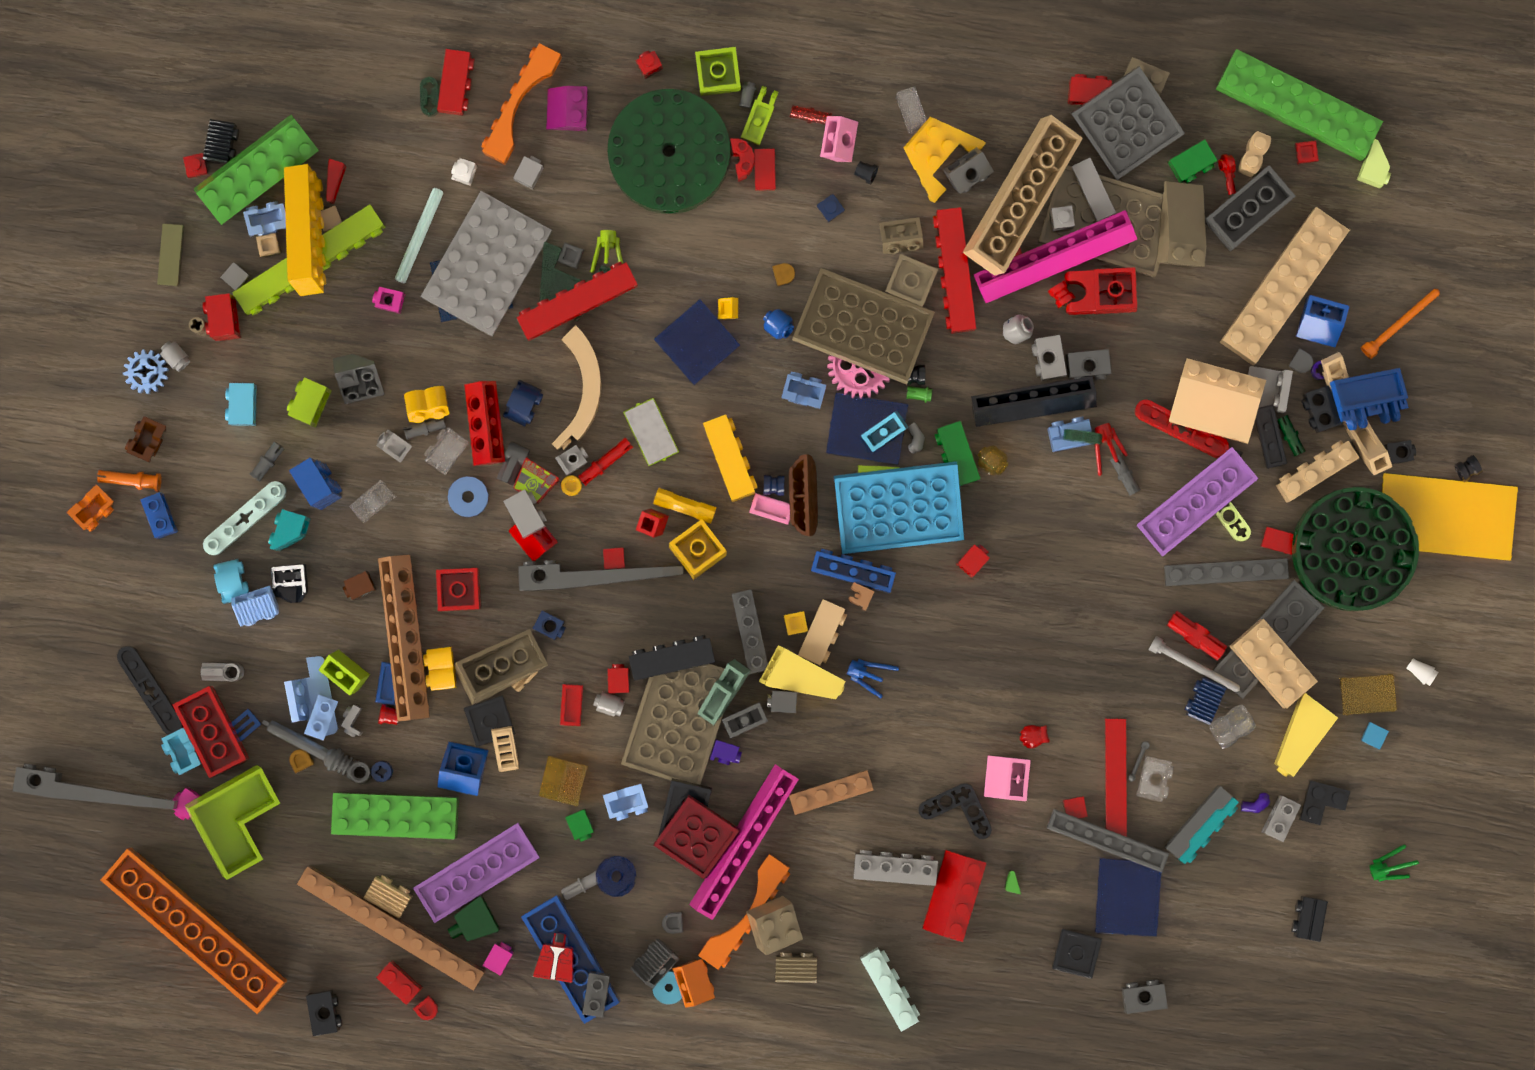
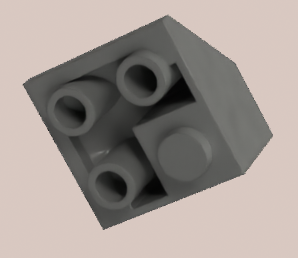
M355 354L333 358L335 377L345 404L385 395L374 361Z

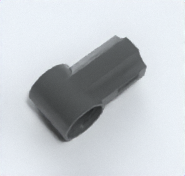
M511 442L505 453V462L501 466L497 479L513 486L525 458H528L530 449Z

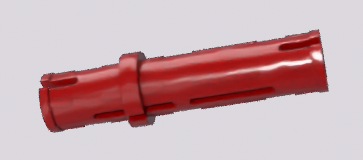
M623 438L622 441L596 462H591L592 465L578 475V478L587 486L599 474H604V470L632 449L633 446L626 438Z

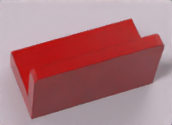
M516 524L509 529V533L532 561L538 560L545 552L558 543L546 527L526 538L522 537Z

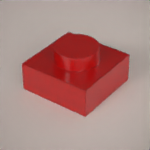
M204 153L183 157L188 178L208 174L206 161L203 159Z

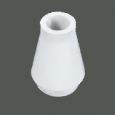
M1414 658L1407 667L1423 684L1426 683L1429 686L1439 673L1435 670V667L1419 662Z

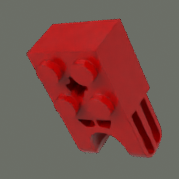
M1135 267L1070 271L1064 274V279L1068 284L1080 285L1086 291V295L1082 300L1071 302L1066 306L1067 314L1086 315L1137 312ZM1113 287H1117L1118 290H1121V292H1118V294L1116 295L1111 293L1110 291H1113Z

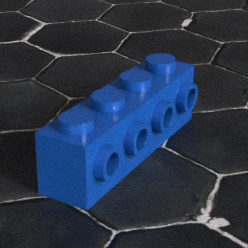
M821 549V552L816 551L811 572L891 593L896 574L892 572L891 567L880 565V568L872 566V562L861 560L859 563L852 561L853 557L843 554L840 557L833 556L832 551Z

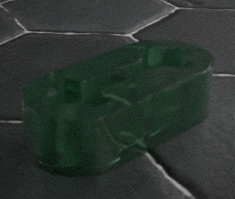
M426 77L420 83V107L424 115L433 117L439 112L437 110L439 85L434 78ZM428 82L435 86V88L431 89V95H428V90L424 88V86L428 85ZM428 99H431L432 104L436 106L432 108V112H428L425 106H428Z
M1064 429L1063 440L1102 445L1103 434Z

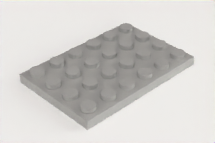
M480 191L424 289L421 298L493 337L551 235L552 230Z

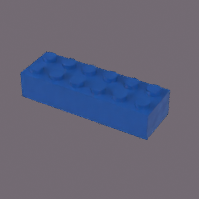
M557 894L525 913L521 918L540 950H542L544 943H553L554 933L566 934L565 946L573 947L574 979L572 983L559 981L585 1024L596 1017L582 1014L589 972L604 973ZM610 982L605 1011L621 1001Z

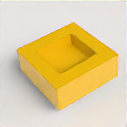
M738 298L718 299V319H737Z
M804 611L784 615L788 635L808 632Z

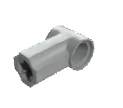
M202 663V681L233 682L239 681L244 676V668L239 663ZM231 667H235L237 670L235 678L229 675Z

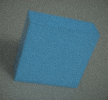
M1369 722L1360 741L1380 750L1389 731Z

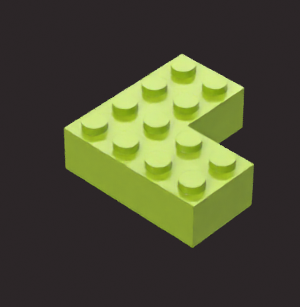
M256 765L184 806L219 871L228 880L263 860L244 824L279 805L280 802L262 768Z

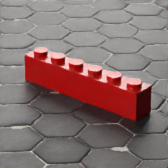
M961 207L937 210L936 216H933L934 228H938L939 235L935 236L936 248L941 250V256H938L939 269L943 268L944 276L940 277L941 288L946 290V296L943 297L944 309L948 308L949 317H945L946 328L951 330V334L975 331L976 321L968 258L963 253L966 242Z
M618 262L611 266L612 270L606 273L600 271L592 276V280L588 282L582 280L574 285V289L567 291V289L555 294L556 298L550 301L548 298L537 303L538 307L532 310L529 307L519 312L520 316L516 318L527 340L531 341L638 287L627 262L624 264Z

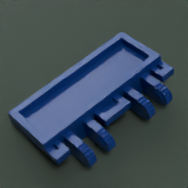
M1400 368L1330 382L1340 421H1345L1350 431L1356 430L1357 425L1359 428H1366L1368 416L1378 415L1381 420L1380 422L1383 424L1390 422V418L1393 422L1399 421L1400 410L1409 408L1406 400L1408 395Z

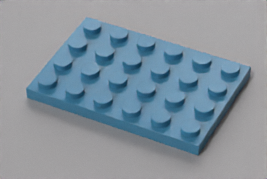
M957 462L834 476L842 554L964 540Z

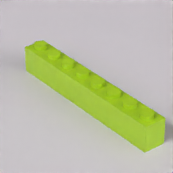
M370 204L323 234L325 247L322 248V254H324L326 261L323 271L331 266V262L335 259L341 260L349 255L348 251L354 247L358 249L365 245V240L371 236L376 238L383 233L382 229L385 226ZM287 258L232 292L247 315L258 314L263 310L262 306L265 304H273L280 299L279 295L295 290L288 282Z

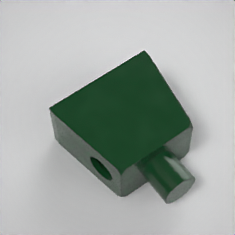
M483 895L454 916L457 924L448 928L452 939L464 935L467 942L500 930Z

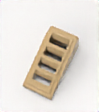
M512 726L491 729L499 772L519 769V759ZM509 735V738H503V739H498V738H497V737H499V736ZM510 743L508 746L499 747V745ZM512 751L510 754L501 755V753Z

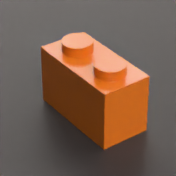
M703 959L693 960L672 968L685 1008L696 1006L715 998L714 987L709 981L708 969Z

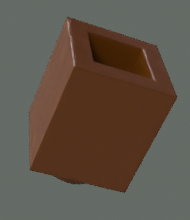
M368 571L343 581L345 584L343 587L344 593L347 598L351 597L352 600L376 591Z

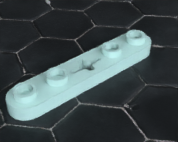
M274 481L264 487L205 538L203 542L205 552L210 555H219L286 497L287 490L285 485ZM253 510V513L248 517V523L242 522L238 526L236 525L242 519L241 514L247 515Z

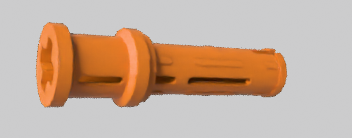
M98 471V475L106 476V478L97 477L98 483L135 486L138 490L148 488L154 489L155 492H159L161 488L162 477L160 473L149 475L141 471L137 474Z

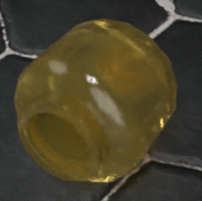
M994 445L988 448L983 447L978 453V466L989 475L1002 474L1009 464L1007 462V454Z

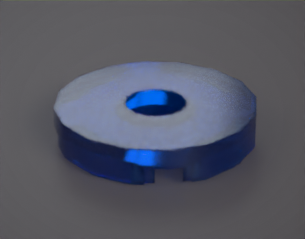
M610 856L604 859L596 871V883L599 889L604 894L612 897H622L628 894L635 885V867L627 858L621 856ZM616 870L621 874L618 882L612 880V874Z

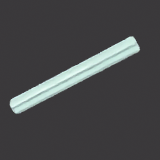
M432 189L395 276V280L400 283H406L443 196V191L440 189Z

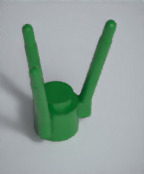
M1402 845L1381 858L1373 860L1374 864L1369 865L1374 881L1410 878L1408 874L1389 875V872L1417 865L1419 861L1416 860L1388 867L1386 862L1382 863L1406 848V845Z

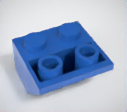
M1309 295L1305 300L1296 337L1335 348L1344 328L1349 306Z

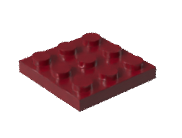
M688 795L656 839L654 846L705 879L740 829Z

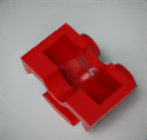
M730 138L733 156L740 159L739 163L735 164L738 182L746 179L754 168V153L751 146L745 140Z

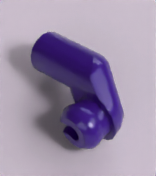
M1260 793L1255 802L1242 801L1241 811L1260 813L1269 806V795L1267 793Z

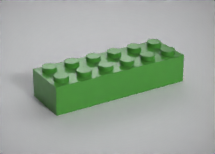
M290 115L197 185L194 190L222 225L284 178V167L301 165L319 150L295 118Z
M335 792L333 793L331 834L457 839L459 797Z

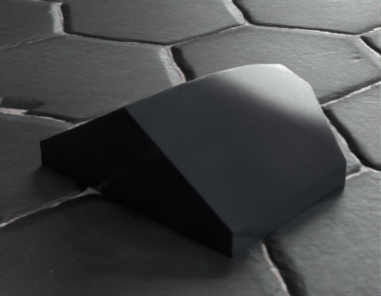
M306 564L270 567L274 596L280 597L289 603L302 602L308 593Z

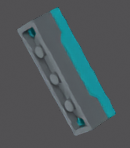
M1217 785L1164 847L1183 864H1186V862L1191 863L1198 855L1196 851L1200 846L1204 848L1211 840L1209 836L1213 831L1218 832L1225 824L1223 820L1227 815L1231 817L1238 809L1236 805L1239 802L1221 786Z

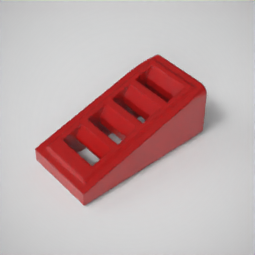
M332 159L328 161L326 198L330 204H335L347 167L344 163Z

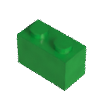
M1203 140L1170 159L1168 165L1179 183L1185 181L1188 184L1197 178L1196 174L1203 171L1205 174L1215 168L1213 164L1217 162V159L1206 140Z

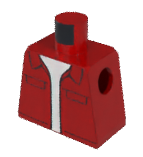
M554 933L553 943L543 944L533 977L573 982V947L565 946L566 934Z

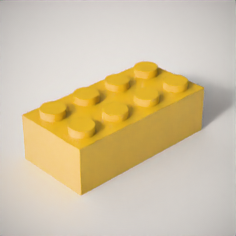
M723 415L704 422L706 434L731 501L734 502L755 494L754 489L757 488L754 476L749 477L747 472L750 466L746 456H741L740 451L743 450L739 437H734L733 432L736 431L732 418L728 419L727 415Z

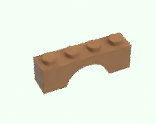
M865 770L829 783L789 795L794 814L797 815L873 791L868 771Z

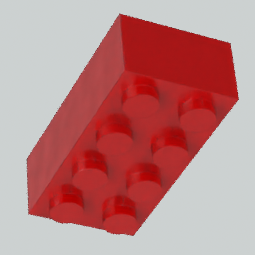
M208 686L173 704L209 778H214L250 759L213 686Z

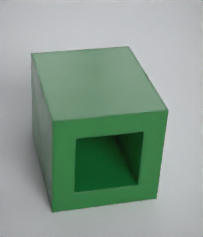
M586 809L565 817L574 840L580 839L582 842L592 837L591 833L594 832V828Z

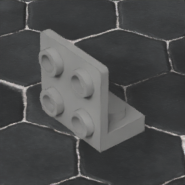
M1254 366L1249 367L1248 375L1266 380L1259 407L1273 404L1275 412H1286L1293 371H1276Z

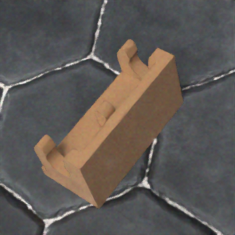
M854 582L851 589L859 593L854 595L858 599L851 596L848 599L851 603L862 607L861 610L866 611L875 591Z

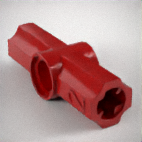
M1178 611L1175 612L1167 624L1169 628L1184 637L1187 643L1198 650L1201 649L1216 661L1219 660L1228 647L1213 637L1206 628L1196 622H1192Z

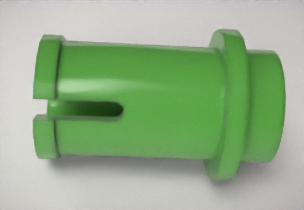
M908 386L906 399L923 400L925 403L931 401L933 389H929V387L925 389Z

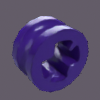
M1318 361L1312 366L1311 374L1315 379L1323 380L1324 376L1316 373V369L1319 368L1317 365L1322 367L1321 361Z

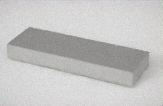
M1091 158L1073 165L1071 168L1096 221H1101L1116 214Z

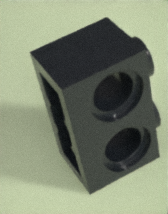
M1329 385L1303 395L1304 399L1301 400L1305 411L1308 410L1311 417L1308 419L1310 427L1316 433L1343 424L1340 421ZM1314 395L1321 397L1322 403L1320 406H1316L1313 403L1312 398ZM1321 414L1328 416L1329 422L1327 425L1320 423L1319 417Z

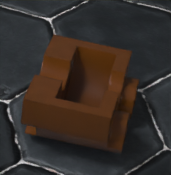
M143 416L142 420L138 421L135 425L134 432H136L134 439H129L125 446L126 453L150 463L152 456H156L163 442L161 437L166 431V426Z

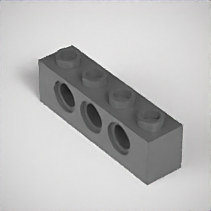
M752 589L733 593L732 599L748 669L751 670L749 674L765 671L768 662Z

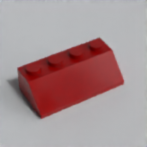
M945 850L922 929L963 942L985 870V861Z

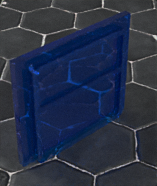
M836 393L826 453L899 465L904 431L874 452L871 451L861 435L895 411H898L906 422L908 404L866 397L860 399L859 396L852 398L851 395Z
M1099 858L1095 933L1157 937L1161 872L1130 860Z

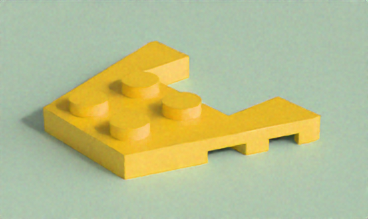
M929 117L903 148L914 170L917 171L921 179L920 182L928 193L929 200L935 203L946 191V188L933 177L937 169L959 144L967 152H970L976 147L981 150L986 142Z

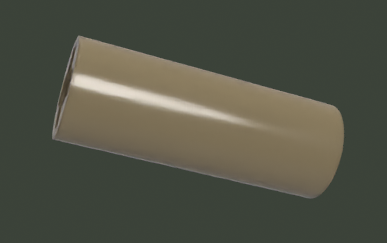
M199 317L192 318L189 321L190 330L199 336H207L205 321Z

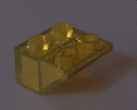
M548 756L539 796L579 806L588 765Z

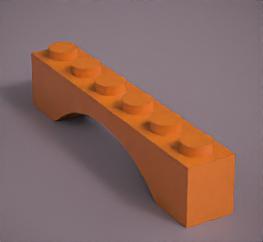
M540 43L537 48H532L529 54L531 59L528 65L522 67L519 74L521 76L519 82L513 84L510 90L512 95L509 101H505L500 111L503 113L499 119L496 118L491 126L493 132L490 137L486 136L481 146L484 148L482 151L485 155L504 165L508 162L515 148L513 123L519 104L535 85L553 76L562 59L561 54Z
M770 853L758 869L757 892L749 910L765 904L768 898L772 901L779 891L776 889L780 882L784 884L790 875L788 872L790 867ZM747 914L730 930L710 937L698 956L718 970L721 966L725 968L731 959L728 955L733 949L737 951L743 941L740 939L744 933L749 934L752 930Z

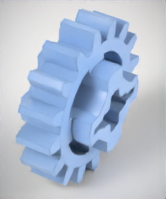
M143 349L141 355L134 352L135 358L128 357L127 359L130 361V364H124L128 371L124 372L123 375L129 377L125 382L127 384L132 383V390L138 387V393L141 394L144 389L146 394H150L151 389L158 392L157 386L164 387L162 380L168 379L164 372H168L169 369L163 367L167 362L165 360L160 361V354L154 357V351L152 350L147 354L146 350ZM149 359L154 360L158 366H152ZM140 361V364L134 368L135 364ZM145 367L152 370L147 373V377L141 374L142 371H145ZM156 375H158V378L156 379V381L152 383V380L154 379V377H155ZM134 377H139L143 385L137 383Z

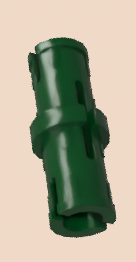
M1289 415L1283 417L1286 425L1282 418L1278 419L1277 422L1285 436L1283 437L1284 441L1287 440L1295 457L1299 455L1296 446L1300 454L1306 450L1298 437V430L1295 431L1288 417Z

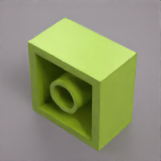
M736 47L695 52L701 96L741 91Z
M304 377L303 381L300 380L296 386L295 392L297 394L295 399H291L287 406L288 416L316 428L332 390Z

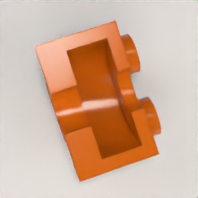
M96 484L81 501L76 503L66 513L83 530L88 529L91 532L99 525L97 521L103 516L105 518L113 512L114 509L111 506L114 501Z

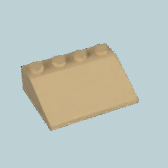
M1187 358L1169 422L1248 444L1266 380Z

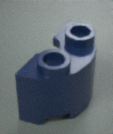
M519 380L507 402V408L503 413V417L522 426H526L527 423L531 424L535 415L532 412L534 405H539L544 395L541 393L542 389Z

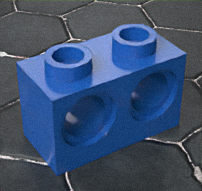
M159 492L140 499L154 538L160 539L178 532L164 493Z

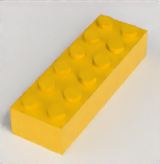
M308 164L284 167L288 282L300 296L324 293L326 276L323 273V266L326 265L324 254H322L325 240L322 235L324 220L321 216V210H323L324 205L322 198H320L323 184L321 179H318L316 176V172L312 171Z

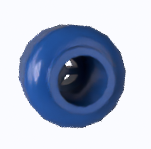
M776 309L773 312L769 311L763 318L765 321L764 330L776 339L787 338L794 329L792 317L781 309Z

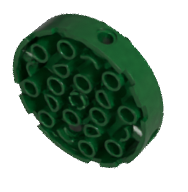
M659 89L637 97L619 113L609 134L607 152L614 180L621 191L632 202L646 210L662 214H677L695 209L708 201L718 191L727 175L730 163V141L725 124L717 111L709 103L690 92L678 89ZM670 147L675 150L673 156L667 157L663 154L664 150Z
M1351 487L1328 493L1317 499L1306 509L1295 528L1292 540V559L1298 578L1307 591L1317 600L1339 610L1363 611L1385 605L1404 590L1415 573L1419 558V541L1412 524L1413 521L1405 509L1395 502L1393 498L1374 489ZM1355 543L1360 548L1358 555H1355L1351 549Z

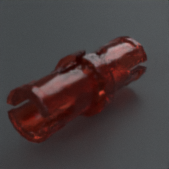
M792 105L790 118L805 120L809 124L814 122L826 125L827 116H832V113L816 111L812 107L807 109Z

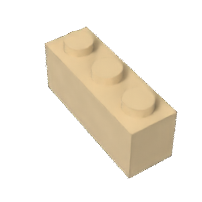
M824 599L822 600L798 656L818 665H821L822 662H827L831 653L827 649L830 643L835 644L839 635L835 631L838 625L843 626L847 614H844V608Z

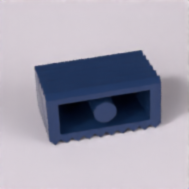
M1204 677L1201 678V681L1197 680L1193 687L1194 697L1193 699H1188L1184 709L1187 710L1186 715L1211 725L1227 687Z

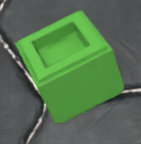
M1010 870L1004 889L1021 895L1015 872Z

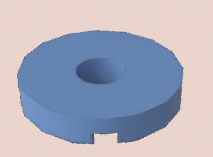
M466 476L459 478L452 483L448 491L449 505L460 516H477L484 511L488 504V490L483 482L475 477ZM466 491H471L474 494V499L470 503H466L463 500V494Z

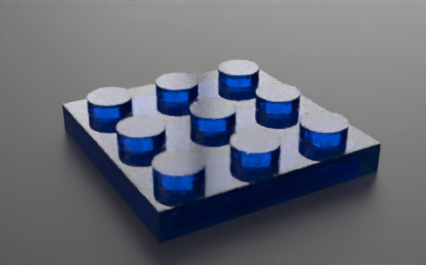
M700 299L654 338L655 342L694 386L740 346Z

